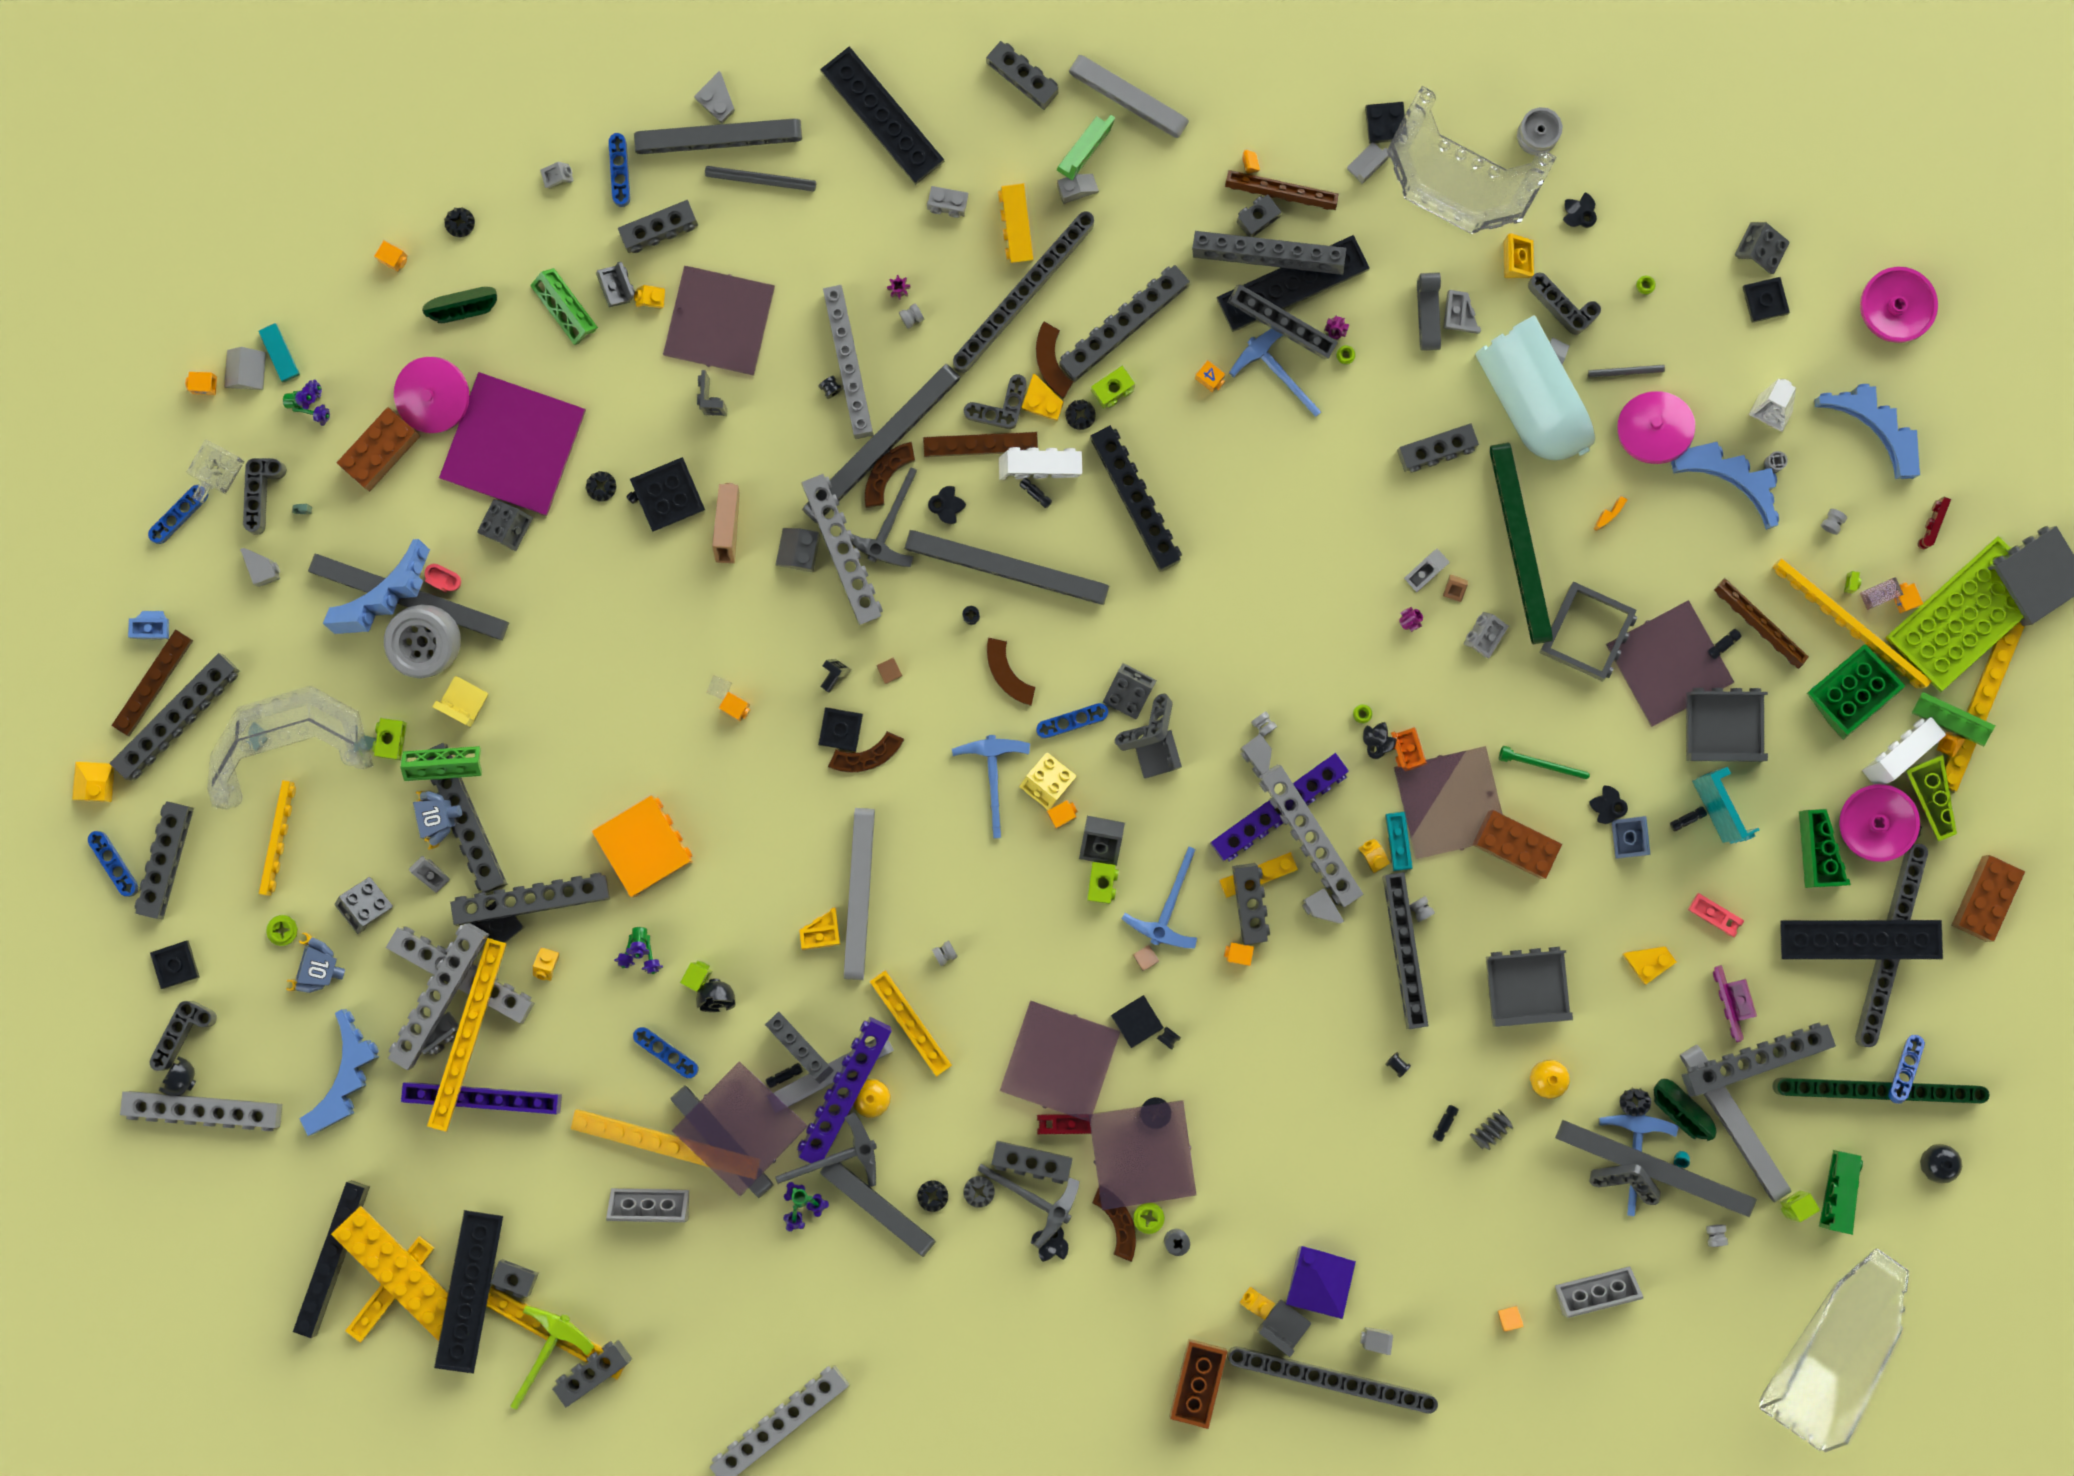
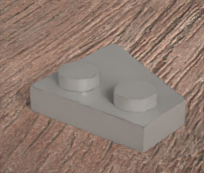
M720 71L694 96L721 124L735 111Z
M1447 291L1444 328L1479 334L1481 328L1480 326L1478 327L1474 316L1476 314L1470 304L1471 300L1467 292Z

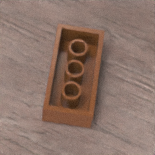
M387 407L336 463L370 492L420 438V435Z
M1490 810L1472 846L1540 879H1546L1562 843L1495 810Z
M1991 855L1982 856L1951 926L1985 942H1994L2025 871Z
M1188 1339L1169 1414L1170 1419L1209 1429L1228 1352L1226 1348Z

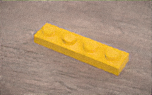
M1291 852L1258 865L1262 870L1260 885L1298 870ZM1233 875L1219 880L1226 898L1236 895ZM1248 880L1245 883V888H1252L1254 881Z

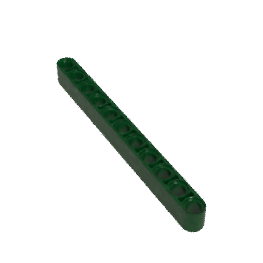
M1509 442L1491 445L1490 457L1531 643L1534 645L1553 641L1552 629L1512 448Z
M1777 1078L1773 1082L1772 1087L1776 1094L1783 1096L1890 1100L1889 1090L1892 1082ZM1782 1082L1787 1084V1089L1784 1092L1780 1090ZM1804 1082L1807 1088L1806 1091L1802 1093L1799 1089V1086L1801 1083ZM1822 1083L1826 1086L1824 1093L1819 1091V1086ZM1913 1083L1909 1096L1905 1101L1982 1104L1988 1101L1990 1094L1987 1088L1977 1085ZM1841 1084L1845 1086L1843 1094H1840L1838 1091ZM1860 1085H1863L1865 1088V1091L1862 1095L1858 1093V1087ZM1879 1086L1884 1088V1093L1881 1096L1877 1093ZM1919 1087L1923 1090L1921 1097H1918L1916 1094V1090ZM1938 1088L1942 1090V1095L1940 1098L1936 1096V1090ZM1957 1089H1960L1962 1093L1959 1099L1955 1096ZM1976 1090L1981 1092V1097L1978 1100L1974 1095Z

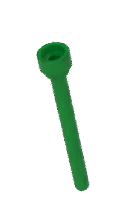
M1502 746L1499 753L1500 761L1515 760L1583 779L1590 777V774L1586 771L1518 754L1511 750V747Z

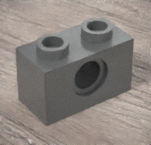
M1268 194L1265 197H1258L1253 202V206L1249 209L1245 207L1238 213L1237 223L1248 237L1256 236L1281 216V210ZM1260 212L1263 217L1256 219L1253 213Z
M502 1259L498 1262L491 1284H494V1288L505 1292L507 1289L513 1292L512 1295L524 1298V1296L528 1297L531 1295L539 1273ZM511 1275L518 1277L517 1285H513L510 1282Z

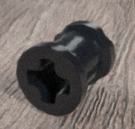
M975 606L964 608L962 613L963 620L968 625L976 624L980 619L979 610ZM969 611H973V614L976 615L973 616L972 620H969V617L966 616L969 615Z
M1398 1052L1393 1054L1385 1063L1387 1067L1390 1066L1398 1073L1397 1076L1399 1078L1411 1067L1409 1063H1405L1399 1057Z

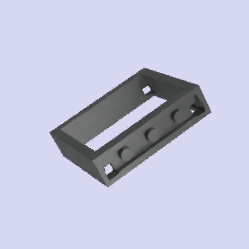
M1573 581L1552 624L1553 641L1545 642L1539 653L1603 682L1606 677L1610 678L1614 668L1611 665L1614 660L1617 661L1622 651L1619 648L1622 643H1626L1630 635L1627 631L1629 626L1633 627L1637 620V616H1635L1637 610ZM1577 592L1628 614L1602 671L1551 648Z

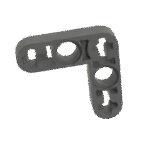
M1016 374L1010 378L1003 409L970 402L964 407L965 417L970 421L996 427L1014 428L1018 423L1026 389L1025 377ZM1020 379L1023 385H1019L1018 393H1015V384L1013 382ZM1009 398H1018V405L1015 407L1008 404ZM972 407H975V411L981 412V408L984 409L982 412V419L979 418L980 414L974 413L973 416H970L967 410H971ZM988 411H994L996 418L989 421L986 419L985 414ZM999 413H1003V418H1008L1011 415L1015 421L1006 424V420L1001 419V423H998Z
M1165 693L1160 694L1154 699L1149 725L1123 731L1116 736L1115 744L1120 750L1126 751L1158 743L1166 737L1173 705L1168 695Z
M1628 1164L1591 1171L1589 1182L1595 1187L1630 1184L1644 1203L1656 1205L1660 1202V1190L1646 1171L1639 1165Z

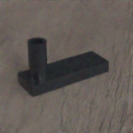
M837 659L826 660L822 667L830 671L820 687L830 693L840 677L848 676L852 669Z

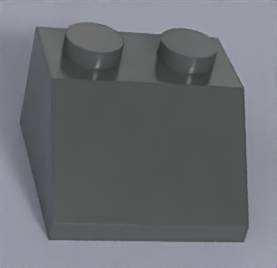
M783 528L776 566L813 573L820 541L819 532L800 528Z
M1087 815L1079 859L1117 866L1125 823Z

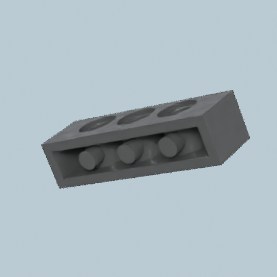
M1000 41L986 57V63L1045 110L1057 96L1058 84L1052 78L1047 79L1040 68L1030 65L1029 60L1022 54L1019 56L1014 52L1015 49L1009 43L1004 44ZM1008 59L1014 61L1012 65H1006L1004 62ZM1021 71H1026L1028 75L1026 77H1021L1019 73ZM1035 83H1041L1043 87L1040 89H1036L1033 87V85Z
M687 199L618 227V231L627 252L638 253L643 247L659 244L660 240L665 238L672 239L683 231H692L698 223ZM674 218L681 219L680 223L676 225L672 224V220ZM657 225H663V229L661 231H654V228ZM645 232L646 235L644 238H637L638 233Z
M1472 423L1401 446L1397 452L1404 472L1410 470L1413 473L1421 470V466L1428 464V467L1439 464V460L1446 458V461L1457 458V454L1463 452L1464 455L1473 453L1479 443ZM1452 440H1459L1461 447H1454ZM1434 446H1441L1443 453H1436ZM1422 451L1425 454V459H1418L1416 452Z
M1256 863L1232 866L1242 942L1245 945L1267 942L1270 928L1265 923V917L1268 914L1267 907L1263 905L1262 898H1265L1264 887L1260 886V879H1262L1261 867H1258ZM1248 880H1253V887L1246 889L1245 883ZM1250 899H1256L1254 907H1247ZM1253 918H1258V925L1250 926V921Z
M777 1012L765 1024L819 1084L834 1071L780 1012Z
M996 1141L991 1165H995L997 1170L1006 1171V1168L1014 1169L1015 1174L1025 1175L1027 1172L1033 1174V1178L1044 1180V1177L1052 1178V1182L1063 1184V1181L1068 1182L1073 1158ZM1011 1153L1018 1156V1161L1015 1164H1010L1007 1161V1156ZM1028 1158H1035L1037 1166L1029 1168L1026 1165ZM1054 1162L1056 1170L1054 1172H1047L1045 1169L1046 1163Z
M619 1340L614 1343L612 1341L608 1342L602 1347V1352L599 1354L594 1352L586 1358L587 1362L585 1364H577L571 1369V1374L568 1376L563 1374L555 1380L557 1384L552 1390L565 1408L632 1360V1357ZM604 1357L610 1360V1365L603 1362ZM588 1368L595 1372L594 1376L588 1373ZM572 1380H577L579 1386L573 1385Z

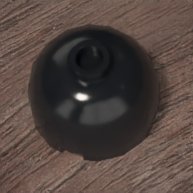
M710 979L708 983L702 985L697 993V1009L700 1007V1011L720 1012L718 1008L726 1007V1011L734 1008L736 1002L733 989L729 984L721 982L720 979Z
M180 1056L177 1058L179 1063H173L162 1082L165 1084L164 1088L159 1087V1091L170 1096L182 1095L186 1090L191 1091L196 1083L194 1080V1067L189 1061Z
M1944 1144L1930 1146L1927 1151H1924L1920 1160L1923 1173H1925L1929 1180L1937 1183H1949L1955 1180L1960 1175L1963 1167L1959 1153L1952 1147Z

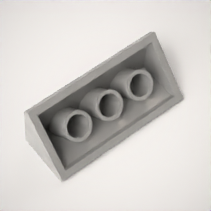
M611 1188L607 1221H688L689 1190Z
M1630 1266L1555 1285L1562 1315L1567 1318L1643 1299V1294Z

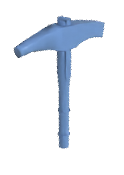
M1270 329L1257 339L1251 337L1247 342L1249 346L1237 359L1229 374L1235 377L1247 364L1261 358L1302 401L1308 410L1317 417L1321 411L1316 407L1315 403L1306 396L1268 352L1271 345L1284 335Z
M995 735L986 736L985 740L953 748L952 754L953 756L978 754L987 757L993 838H1001L997 756L1009 752L1029 754L1030 743L1009 739H996Z
M1192 847L1187 849L1159 921L1144 922L1133 918L1127 913H1124L1121 918L1135 930L1151 938L1150 942L1154 945L1159 946L1161 942L1172 946L1195 949L1196 937L1182 936L1173 932L1167 926L1196 850Z
M1623 1114L1599 1118V1126H1622L1633 1131L1632 1148L1641 1152L1643 1133L1657 1131L1676 1137L1679 1126L1671 1122L1645 1116V1114L1641 1116ZM1631 1185L1629 1188L1627 1215L1635 1216L1637 1193Z

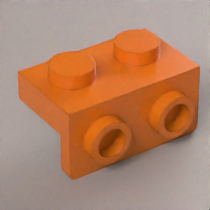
M1415 727L1399 733L1391 732L1392 737L1397 739L1393 750L1396 749L1398 754L1395 757L1398 767H1402L1406 772L1427 764Z

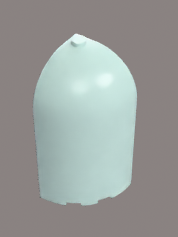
M1535 315L1512 327L1513 330L1508 335L1501 334L1494 338L1489 347L1485 345L1476 352L1475 355L1517 433L1524 445L1532 453L1548 460H1563L1578 453L1582 456L1590 451L1589 448L1595 442V434L1588 412Z

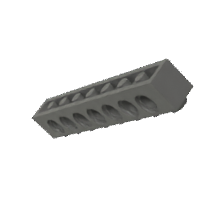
M1195 231L1192 247L1193 258L1341 275L1344 273L1346 248L1203 231Z
M1176 265L1171 268L1170 266L1165 268L1161 272V277L1157 280L1155 278L1146 285L1148 288L1143 292L1141 290L1132 297L1133 300L1129 304L1124 303L1118 308L1119 312L1113 316L1111 314L1103 321L1104 325L1100 328L1095 327L1089 333L1090 336L1086 340L1081 339L1076 343V348L1072 352L1067 351L1061 356L1060 367L1074 383L1189 286L1190 281ZM1164 282H1168L1172 287L1166 290L1161 285ZM1153 294L1157 297V300L1151 302L1147 299V296ZM1139 306L1143 309V312L1136 314L1133 312V308ZM1124 318L1129 323L1126 326H1121L1118 321ZM1110 330L1114 333V336L1107 338L1104 336V333ZM1098 343L1100 348L1092 350L1090 344ZM1083 355L1086 359L1084 362H1077L1075 357Z
M218 653L109 764L125 779L131 781L137 779L142 774V770L156 760L155 756L159 752L165 751L170 745L169 742L173 738L179 737L183 733V728L187 724L193 723L197 718L196 715L201 710L207 709L214 697L222 694L224 687L238 677L237 674L240 670L225 655ZM220 672L221 677L215 682L214 675ZM203 686H206V687H207V692H206V694L201 695V693H200L201 688H202ZM192 699L193 707L188 709L187 702ZM178 713L180 715V719L178 722L174 723L173 717L175 714ZM165 727L166 734L161 737L159 734L160 729ZM151 741L152 748L147 751L146 744ZM138 755V762L133 764V756Z
M441 743L428 750L446 749L448 748V745L445 743ZM452 755L446 757V759L453 758ZM430 756L427 760H433L436 757ZM462 778L431 779L433 786L436 785L439 792L437 794L441 795L444 800H450L451 803L453 797H459L458 805L462 809V814L467 816V821L464 824H460L459 817L454 818L455 827L452 828L454 836L460 839L461 845L459 847L462 854L466 855L469 860L467 866L470 872L476 876L475 885L479 891L482 890V893H488L506 885V879ZM447 779L452 781L449 789L444 787V782ZM473 831L475 837L469 842L466 835L468 832ZM476 849L482 850V856L479 859L474 857ZM488 866L490 873L484 877L481 873L482 868Z
M1405 873L1384 875L1382 877L1406 1029L1428 1027Z
M601 873L590 874V878L582 879V876L571 877V881L563 882V879L553 880L550 885L535 883L532 884V888L527 889L524 886L513 887V891L505 892V889L495 890L492 895L477 893L474 894V898L469 899L466 896L455 897V901L450 902L453 924L459 926L467 923H477L609 900L607 877ZM586 884L593 885V891L589 894L583 892V887ZM572 887L574 889L571 897L564 896L565 888ZM548 890H552L555 893L552 900H546L544 897ZM528 894L535 895V901L531 904H527L525 901ZM509 897H515L516 899L513 907H507L506 900ZM495 900L496 908L491 911L488 910L487 903ZM473 903L476 904L477 911L469 914L467 911L468 906Z
M1820 1022L1809 1025V1030L1803 1031V1029H1798L1791 1032L1792 1036L1786 1037L1781 1035L1774 1038L1775 1042L1768 1043V1041L1756 1044L1758 1048L1751 1050V1047L1739 1050L1740 1054L1734 1056L1733 1053L1722 1056L1723 1060L1716 1062L1714 1059L1705 1062L1704 1067L1699 1068L1697 1065L1688 1068L1687 1073L1682 1074V1078L1689 1097L1707 1093L1836 1047L1828 1024L1821 1025ZM1808 1036H1811L1813 1039L1812 1045L1808 1042ZM1791 1042L1795 1044L1794 1051L1790 1047ZM1774 1048L1778 1050L1777 1057H1775L1773 1054ZM1757 1054L1761 1058L1760 1063H1757L1755 1059ZM1739 1060L1743 1062L1742 1070L1738 1067ZM1722 1066L1726 1069L1725 1076L1720 1072ZM1704 1072L1708 1075L1707 1082L1703 1079Z

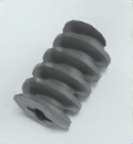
M1499 1109L1500 1115L1495 1112L1492 1113L1494 1120L1487 1118L1488 1125L1481 1123L1483 1130L1475 1129L1477 1136L1472 1133L1470 1134V1137L1481 1149L1486 1148L1490 1150L1489 1143L1496 1145L1495 1137L1501 1140V1132L1506 1135L1508 1134L1506 1127L1513 1129L1511 1121Z
M1172 1229L1166 1233L1164 1244L1170 1254L1182 1256L1190 1249V1239L1183 1230ZM1173 1240H1180L1181 1245H1174Z

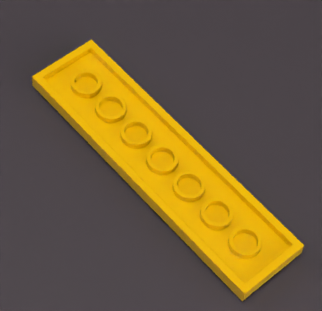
M360 1205L331 1235L439 1341L448 1292Z

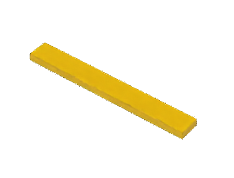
M494 1286L490 1287L486 1307L545 1340L549 1338V1332L539 1321L523 1313L526 1304L494 1288ZM559 1339L556 1343V1346L584 1362H587L586 1358L594 1352L599 1354L603 1351L601 1346L592 1341L591 1343L594 1345V1348L588 1355L568 1341ZM603 1358L605 1364H611L608 1358ZM624 1367L616 1373H614L611 1377L618 1380Z

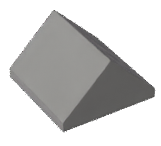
M245 347L227 350L224 387L263 390L266 352Z

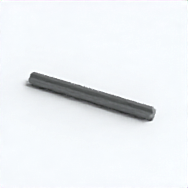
M706 166L705 176L711 178L806 191L816 190L815 180Z

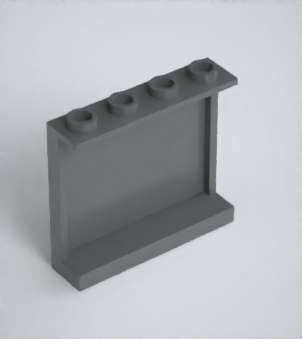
M2045 526L2039 529L2036 536L2027 537L2022 541L2023 544L2021 546L2012 547L2007 551L2008 554L2003 557L2002 555L1992 561L1994 564L1988 567V570H1996L2024 616L2020 621L2022 626L2034 624L2074 597V554L2057 526L2050 528Z
M1692 688V691L1686 692V761H1768V753H1764V695H1768V692H1761V688H1749V692H1742V688H1730V692L1723 691V688H1711V691H1704V688Z
M1549 947V951L1541 952V948L1529 949V953L1522 954V950L1510 951V955H1503L1502 952H1491V956L1486 957L1493 1027L1573 1020V1013L1570 1012L1565 967L1564 953H1566V950H1560V947Z

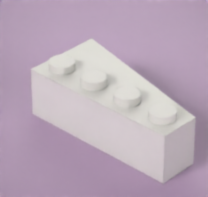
M1777 379L1758 395L1749 415L1783 432L1793 412L1796 387L1792 386V383L1786 379Z
M1011 447L999 457V480H1006L1007 476L1023 479L1030 477V475H1033L1035 479L1047 478L1048 475H1051L1052 478H1078L1082 475V451H1076L1074 448H1067L1064 451H1057V448H1047L1046 451H1039V448L1020 450L1019 447Z
M1932 717L1926 720L1921 718L1914 723L1913 726L1915 728L1904 732L1900 736L1901 739L1899 741L1896 740L1887 747L1888 750L1879 754L1872 763L1862 770L1873 785H1885L1894 781L1946 735Z

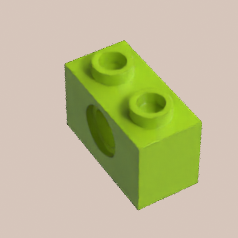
M1122 365L1092 385L1091 392L1103 409L1107 406L1111 408L1118 403L1117 399L1122 396L1127 397L1134 392L1135 383ZM1111 385H1117L1119 387V391L1113 393L1109 390V387Z
M380 718L375 728L377 739L373 742L372 746L374 756L401 760L407 726L406 722ZM391 734L393 737L392 742L386 744L385 737Z
M1092 862L1087 901L1110 904L1111 900H1115L1116 889H1113V881H1117L1119 870L1115 869L1116 865ZM1100 878L1108 880L1109 885L1107 888L1102 889L1098 886Z
M702 961L691 962L680 983L699 992L702 985L707 983L713 971L709 970L710 966Z
M1798 1191L1780 1202L1782 1205L1781 1211L1784 1216L1797 1222H1802L1821 1211L1811 1193Z

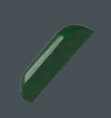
M479 287L440 296L428 301L423 306L422 311L426 317L441 324L483 315L490 312L496 304L497 292L493 287Z
M1661 1079L1657 1082L1653 1089L1654 1102L1688 1136L1693 1139H1707V1141L1713 1140L1716 1137V1126L1712 1118L1688 1094L1669 1079Z

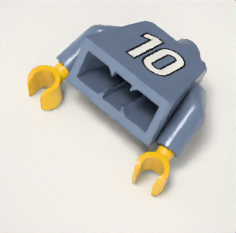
M416 791V794H419V800L413 802L420 838H427L425 842H429L430 845L428 850L437 848L439 843L450 833V828L455 827L454 818L462 816V809L460 805L451 807L450 800H444L439 794L431 791Z
M302 933L307 936L305 942L299 940V943L305 945L296 979L287 980V982H292L293 987L286 988V990L311 993L323 989L325 985H329L331 978L342 980L345 969L335 966L337 959L333 957V951L324 942L312 938L310 934Z

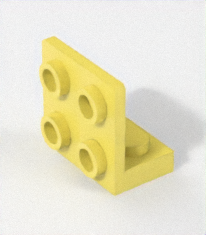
M455 676L441 702L436 700L433 708L471 727L489 694Z
M1046 753L1025 777L1019 787L1047 810H1050L1076 778V775L1049 753Z

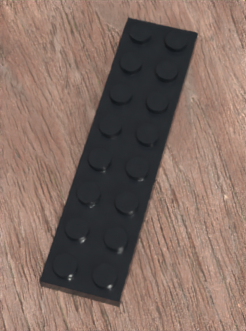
M850 46L820 69L821 73L915 185L945 162L944 158Z
M1352 235L1330 245L1346 248L1343 275L1279 268L1242 286L1279 308L1285 309L1368 271L1370 267L1355 236ZM1234 289L1216 298L1232 332L1258 321L1227 303Z
M1942 920L1780 921L1781 960L1943 959Z
M468 1210L463 1212L434 1368L474 1374L503 1216Z

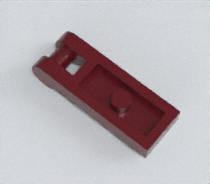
M1942 497L1934 502L1932 506V511L1934 512L1932 517L1926 522L1925 528L1927 530L1924 538L1918 541L1920 549L1924 550L1934 545L1951 499Z
M1091 1114L1037 1115V1121H1039L1037 1135L1091 1134ZM1047 1121H1052V1128H1047Z

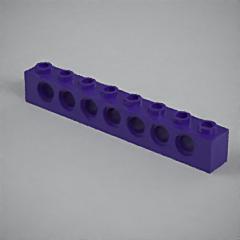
M1334 753L1295 781L1293 785L1308 806L1316 800L1315 795L1320 792L1322 795L1332 789L1330 786L1336 781L1339 784L1346 779L1347 776L1345 774L1349 770L1339 756ZM1324 770L1331 772V780H1325L1322 777ZM1309 781L1314 782L1317 786L1314 792L1307 789ZM1290 799L1285 802L1286 810L1291 809L1293 801ZM1269 800L1215 838L1210 844L1222 861L1227 859L1230 862L1238 856L1236 852L1241 848L1244 851L1254 845L1252 841L1255 838L1259 837L1261 840L1269 834V828L1272 826L1277 828L1284 822L1280 818L1281 814L1276 812ZM1261 815H1267L1270 818L1268 825L1261 824ZM1246 826L1254 828L1253 836H1247L1244 833ZM1230 837L1238 839L1239 845L1233 848L1229 845Z
M869 1017L867 1021L864 1020L860 1027L861 1034L853 1040L851 1053L844 1057L841 1072L835 1074L832 1089L826 1091L823 1106L817 1108L814 1123L808 1125L805 1140L801 1139L798 1144L797 1150L800 1159L814 1163L826 1157L845 1121L844 1117L848 1115L892 1032L889 1025L872 1017ZM869 1036L875 1038V1041L871 1044L865 1042V1039ZM858 1054H865L866 1058L859 1061L856 1059ZM849 1071H856L857 1075L850 1078L847 1076V1073ZM840 1088H847L848 1092L842 1095L838 1093V1090ZM831 1105H838L839 1109L837 1111H830L829 1107ZM822 1122H829L830 1126L828 1128H821L820 1124ZM813 1139H820L821 1143L813 1145L811 1141Z
M404 1082L402 1085L401 1102L434 1105L440 1084ZM462 1086L455 1107L560 1114L562 1094Z

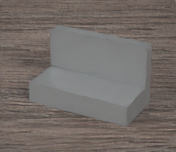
M1372 142L1347 167V170L1363 184L1389 158L1391 152L1387 148L1382 151Z

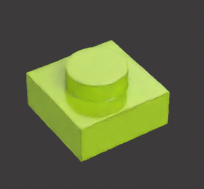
M1851 571L1847 574L1845 593L1852 594L1860 588V572Z

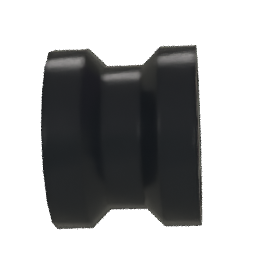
M834 376L826 378L819 384V388L825 392L827 399L834 397L842 390L841 385L836 383Z
M1166 1026L1164 1033L1159 1035L1157 1039L1172 1050L1175 1042L1179 1041L1181 1037Z

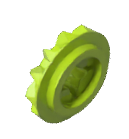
M278 915L269 921L266 929L267 937L273 944L285 946L292 943L297 937L298 927L296 921L290 916ZM281 925L284 928L290 929V931L284 933V936L281 933L275 932L281 929Z
M1155 1203L1141 1204L1135 1210L1133 1217L1136 1228L1145 1234H1153L1159 1231L1165 1219L1163 1210ZM1150 1210H1152V1217L1157 1219V1221H1150L1148 1226H1146V1219L1141 1217V1215H1148Z

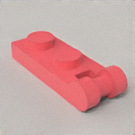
M1699 893L1696 894L1688 908V911L1733 938L1737 935L1738 927L1744 923L1743 919ZM1728 920L1732 921L1730 927L1726 925Z

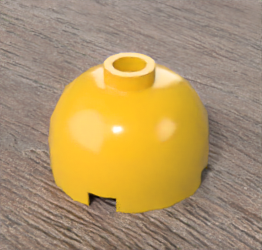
M1544 1060L1537 1063L1530 1074V1081L1534 1092L1547 1099L1563 1095L1570 1083L1567 1069L1560 1062L1554 1060Z
M867 1079L853 1104L854 1109L866 1118H875L882 1115L890 1105L891 1095L888 1087L877 1079Z

